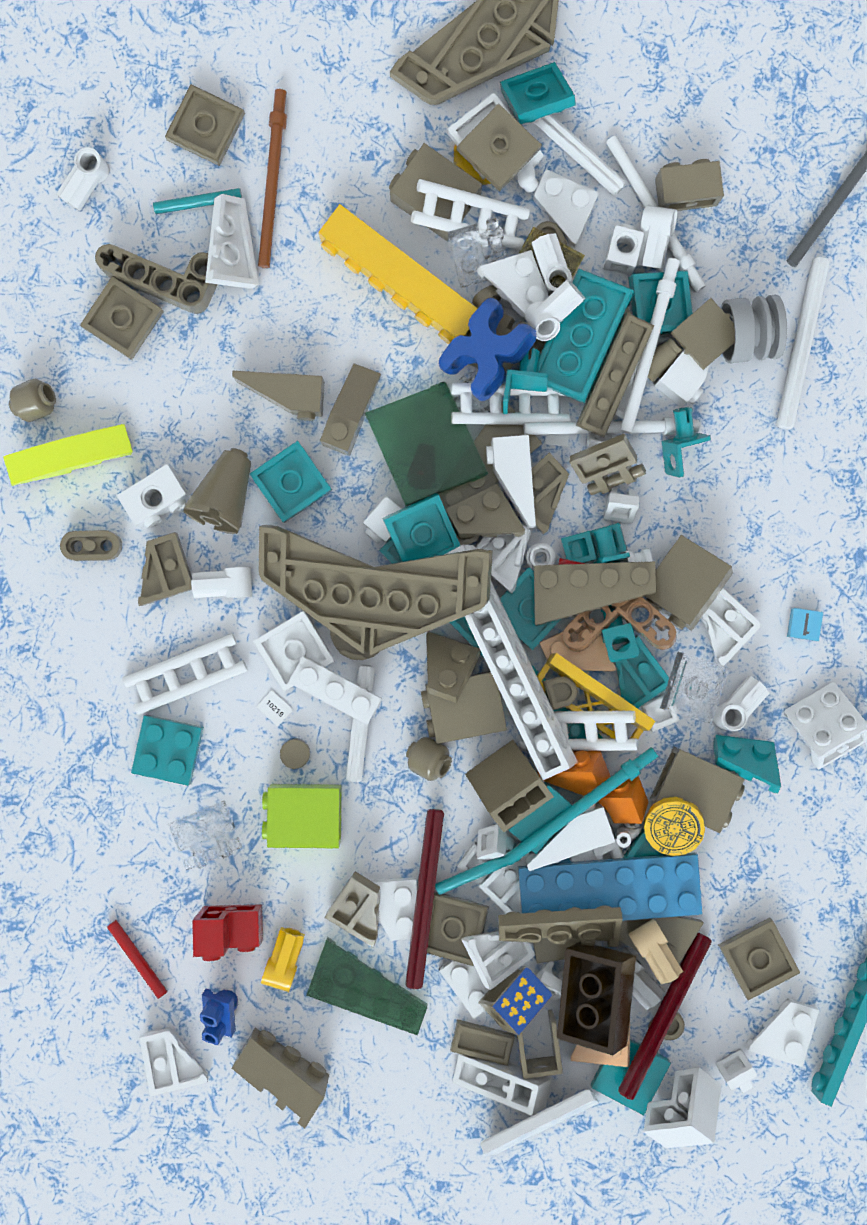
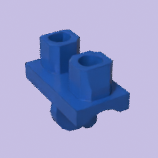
M206 988L202 994L203 1010L200 1013V1021L205 1025L202 1032V1040L219 1045L224 1035L232 1038L236 1031L234 1011L238 1006V998L231 990L224 989L213 994L210 989Z

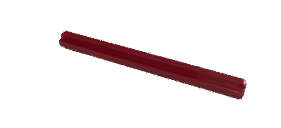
M428 809L426 814L405 982L406 987L410 989H421L424 981L444 812L438 809Z
M697 933L680 964L683 972L677 979L671 982L618 1089V1092L623 1097L629 1100L635 1098L712 943L709 937Z

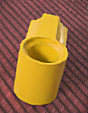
M280 928L272 956L267 961L261 984L286 992L290 991L297 969V958L300 954L305 934L293 928Z

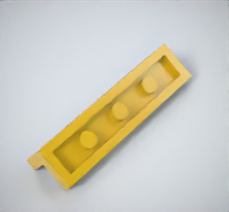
M558 653L551 654L537 674L544 693L545 689L541 681L550 668L558 673L560 677L570 678L576 684V687L584 691L586 704L566 706L570 711H583L580 708L587 707L588 711H593L592 706L600 704L606 706L609 711H635V723L631 724L636 729L630 738L639 739L643 731H650L656 722ZM590 696L596 699L597 702L591 703ZM596 723L599 731L611 739H616L614 723ZM611 724L612 730L607 728L605 725Z

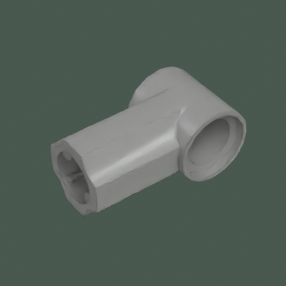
M626 947L621 951L632 954ZM636 958L632 996L648 1010L651 1007H655L661 1001L665 992L643 969L644 966Z

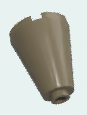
M237 448L223 451L185 503L183 511L189 518L202 525H205V522L215 525L214 530L228 534L238 533L242 526L251 461L247 458V453Z

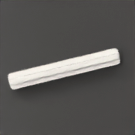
M552 114L533 122L612 195L618 194L624 187L625 181Z
M362 665L358 671L357 685L370 692L373 690L374 667ZM353 718L346 780L361 782L368 725Z

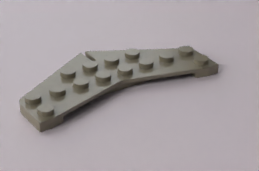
M476 0V2L413 52L408 51L398 59L390 70V78L430 105H438L549 52L551 45L553 46L559 0Z
M259 526V576L261 580L363 654L368 652L369 628H371L370 655L479 611L490 599L493 550L474 549L373 567L279 526Z

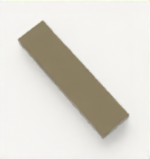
M629 313L624 315L576 426L600 437H605L654 325Z

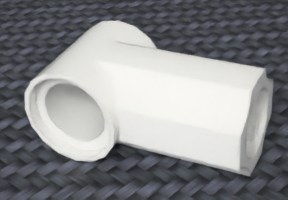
M84 147L76 153L74 157L75 165L56 194L67 204L81 211L97 184L105 181L109 174L107 162L95 149L90 147ZM92 161H97L96 167L87 171L88 164Z
M650 205L645 207L641 220V232H644L636 265L663 269L669 237L673 236L678 214L676 209Z
M556 233L541 236L531 242L549 295L557 289L550 283L552 277L560 275L572 282V275L565 262Z
M568 279L545 301L532 303L526 309L525 319L536 330V338L538 340H551L559 333L560 322L583 302L585 297Z
M251 567L225 568L224 571L192 573L191 585L194 598L226 596V598L253 597Z
M748 676L724 704H720L715 708L713 712L715 725L724 730H741L746 725L747 718L769 695L767 688L760 681L752 676ZM731 709L734 712L735 719L732 724L728 725L725 721V714Z

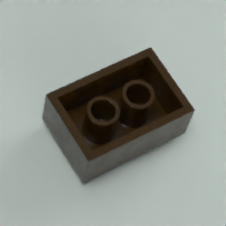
M581 941L566 948L557 1039L612 1056L627 1046L636 955L597 945H582Z

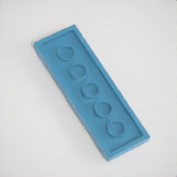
M695 852L679 856L655 855L553 863L529 871L527 866H518L521 913H535L544 909L551 912L565 911L574 907L582 910L596 909L599 906L606 905L612 908L621 907L622 921L702 915L698 854Z

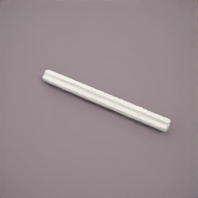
M815 257L812 260L776 424L781 429L790 430L795 424L830 264L828 258Z

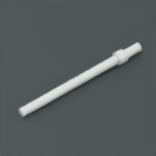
M617 136L609 138L606 144L644 207L647 205L658 207ZM674 233L672 237H669L668 247L675 259L680 261L678 270L688 271L689 282L694 291L698 292L706 285L694 267L696 262L691 254L687 255Z
M675 258L668 259L663 279L659 280L656 294L658 297L650 324L654 325V328L641 355L620 429L621 432L626 434H632L669 299L673 298L676 289L674 281L680 261Z
M664 417L661 421H635L632 433L662 432L663 435H676L675 418ZM693 420L694 432H698L700 429L699 420ZM612 421L607 433H623L620 431L623 421ZM577 422L524 423L523 427L524 435L593 434L576 426Z

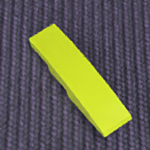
M125 424L34 446L5 455L3 459L11 486L68 474L75 469L98 465L105 460L131 455L133 451Z

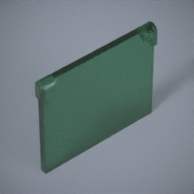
M440 382L426 390L365 413L405 507L433 494L445 492L488 475V471L466 424L451 423V413L460 411L446 382Z

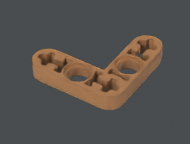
M643 597L612 604L613 612L610 611L608 606L600 608L605 611L606 618L598 624L591 622L589 619L592 611L580 613L566 626L562 635L568 649L580 652L588 648L602 634V630L607 629L620 616L627 623H631L632 627L657 649H669L674 645L677 637L674 625ZM637 608H645L649 612V617L644 622H636L632 618L633 611ZM655 618L658 619L655 622V626L660 631L669 630V639L667 641L663 638L659 641L656 640L657 632L651 627ZM584 620L587 626L594 631L590 633L586 629L581 635L583 639L581 643L578 641L571 643L572 638L570 634L572 632L579 634L584 629L581 623Z

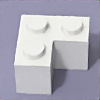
M699 1067L675 1071L671 1100L648 1103L643 1132L665 1148L715 1143L721 1084Z

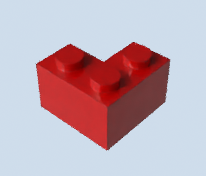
M262 904L203 906L192 920L193 957H202L203 961H216L221 959L229 948H237L239 952L254 951L263 941Z

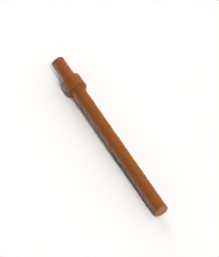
M275 89L273 111L269 115L271 136L258 266L261 268H270L282 135L287 125V114H285L287 92L283 89Z

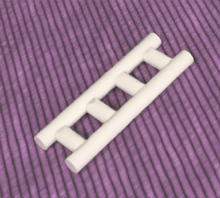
M419 179L417 191L426 195L423 211L414 210L412 212V223L517 250L522 249L524 240L523 238L515 237L518 218L527 220L530 214L529 208ZM437 197L453 201L450 219L434 215ZM465 204L480 208L477 226L462 223ZM492 211L507 215L504 233L488 230Z
M451 383L450 386L451 395H460L461 412L451 413L452 424L524 425V423L570 422L569 413H560L559 396L565 395L548 388L547 392L511 389L510 396H519V413L503 414L501 395H504L505 383L490 397V413L472 412L473 394L471 383ZM530 396H547L548 413H531Z
M233 633L123 677L126 688L136 685L142 702L134 704L136 714L141 715L248 671L244 660L235 663L229 650L230 646L237 644ZM218 652L224 668L207 674L201 658ZM191 663L197 679L180 686L174 669ZM163 674L169 691L153 697L147 680Z
M554 711L572 751H638L639 749L637 738L628 739L626 723H635V711ZM567 723H584L586 739H569ZM596 723H614L616 739H598ZM520 739V750L528 751L524 740Z

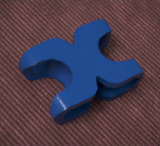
M494 298L486 299L470 317L468 326L472 335L470 337L463 335L455 337L439 358L440 369L450 375L458 374L468 364H478V372L471 383V391L474 397L480 401L488 400L504 383L506 371L503 363L515 364L520 362L533 346L537 337L536 330L524 323L519 324L507 335H497L496 328L504 316V310L501 303Z

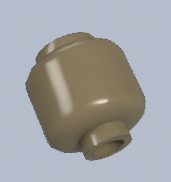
M30 379L14 386L10 391L9 408L11 412L26 422L41 419L50 415L54 410L56 396L48 383L38 379Z
M423 737L417 742L411 743L406 752L408 768L428 781L443 778L449 771L452 763L449 749L441 743L437 744L435 740L429 737Z

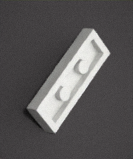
M302 656L288 682L368 725L382 699L305 656Z

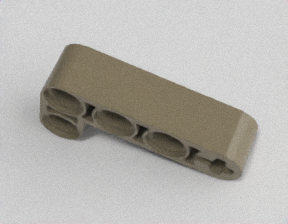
M111 244L102 245L95 254L97 265L108 277L111 278L113 276L125 285L190 313L199 314L204 312L209 306L218 285L206 283V275H199L200 268L207 265L208 253L201 252L195 254L191 258L184 275ZM117 259L118 262L123 266V268H121L119 265L113 262H110L109 264L108 262L115 261ZM144 268L145 274L143 277L134 279L135 271ZM172 280L173 283L170 289L160 290L161 284L164 281ZM200 292L197 301L187 302V297L190 293Z

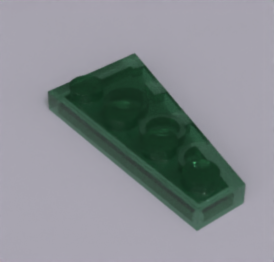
M327 937L306 996L414 1035H418L427 1010V1003L397 983L394 984L382 976L381 972L375 968H370L361 962L357 956L349 951H345L336 945L335 941Z

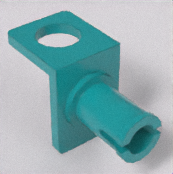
M532 348L531 359H529V351L520 361L519 371L507 370L503 414H508L511 389L547 392L548 374L537 373L540 357L539 350Z
M692 407L673 410L676 436L672 439L661 441L664 468L667 475L678 478L684 477L681 448L711 440V435L694 433ZM671 454L674 456L676 461L675 468L671 464Z
M612 527L593 532L600 557L597 558L598 561L592 564L620 563L630 557L629 552L624 554L617 553Z
M608 605L610 611L613 612L612 605ZM601 610L603 618L605 620L606 613L605 611ZM619 616L607 629L602 630V639L606 645L610 662L639 656V649L631 623L623 624L622 617ZM630 642V647L625 652H617L612 647V645Z

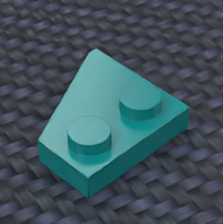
M636 635L635 639L639 649V656L616 661L615 663L621 697L636 708H639L674 683L639 635ZM626 642L615 651L620 653L627 651L630 647V642Z

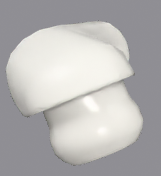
M540 150L517 173L519 186L528 193L535 191L539 185L538 180L535 178L534 168L544 157Z
M625 824V826L618 828L615 834L617 844L623 848L628 847L631 844V840L640 834L642 829L640 824Z

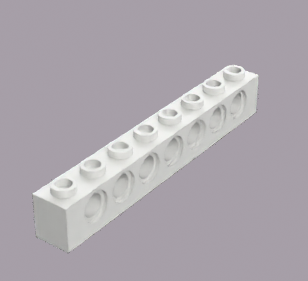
M461 545L446 554L474 550L475 547L474 545ZM491 582L488 603L481 610L466 615L465 618L542 780H545L571 768L578 761Z

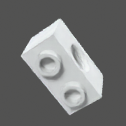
M166 464L116 496L134 525L149 529L162 521L161 516L169 511L176 513L183 509L191 495L174 468ZM160 491L162 501L158 506L153 507L150 503V497L154 492Z

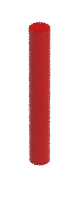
M115 920L109 924L107 929L158 999L168 992L118 921Z

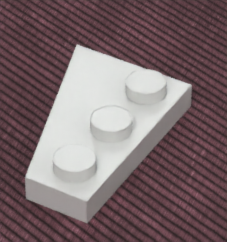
M225 194L214 198L206 283L250 289L259 285L244 198Z

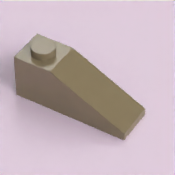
M355 363L353 364L320 438V442L324 447L348 456L351 455L381 373Z
M232 371V377L237 383L292 415H297L299 420L314 421L315 416H323L325 382L322 376Z

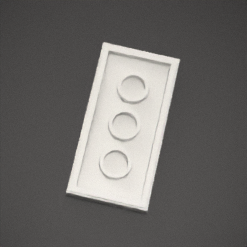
M586 1089L481 1141L480 1146L485 1155L494 1156L599 1104L595 1093L590 1089Z

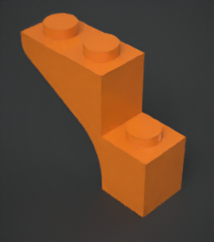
M573 751L578 763L543 781L585 796L611 776L601 751ZM637 776L632 781L630 779L626 780L599 800L598 803L607 810L613 823L642 824L649 801L640 778Z

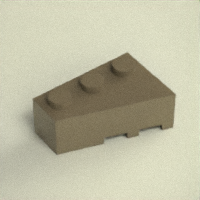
M256 1028L251 1033L231 1068L259 1092L266 1089L278 1099L275 1105L282 1111L287 1106L300 1117L297 1123L304 1129L323 1101L329 1079V1074L326 1073V1069L321 1064L314 1061L310 1063L301 1057V1053L291 1046H283L276 1041L275 1036L266 1030L259 1031Z

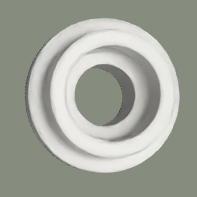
M534 544L526 553L527 565L533 571L534 566L554 565L555 552L548 544ZM538 552L545 554L546 560L544 563H538L535 560V555Z

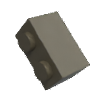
M699 159L688 165H681L678 162L669 163L660 168L655 178L658 207L676 209L677 211L715 207L724 197L720 161L710 162L709 159Z

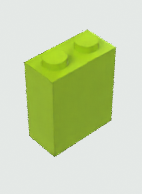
M271 784L268 787V792H263L262 808L267 810V821H263L262 839H267V848L339 849L341 844L342 785Z

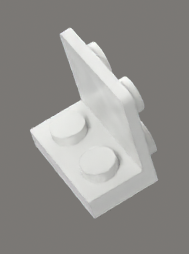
M834 682L785 710V716L810 747L811 761L818 770L867 742V722Z

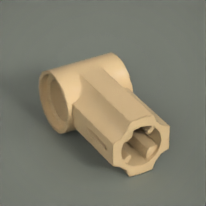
M654 918L628 933L642 958L645 957L650 965L649 967L661 984L674 981L683 972L666 944L668 941Z

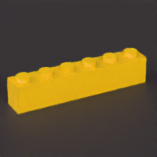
M341 204L338 205L318 232L322 242L321 247L333 257L338 254L345 260L344 264L355 274L361 272L369 278L368 283L379 292H382L384 289L392 295L391 300L403 310L409 308L416 314L414 317L418 322L427 328L431 325L438 330V336L447 344H450L457 336L470 335L469 319L478 308Z

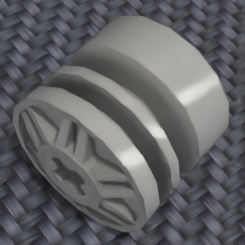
M768 295L766 298L757 296L753 300L752 305L747 298L726 299L722 303L721 309L725 314H730V320L734 323L735 343L722 353L727 363L748 362L751 360L753 353L758 360H765L767 357L778 359L783 356L787 341V318L784 303L779 295Z

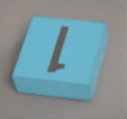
M791 608L787 637L819 641L823 612Z

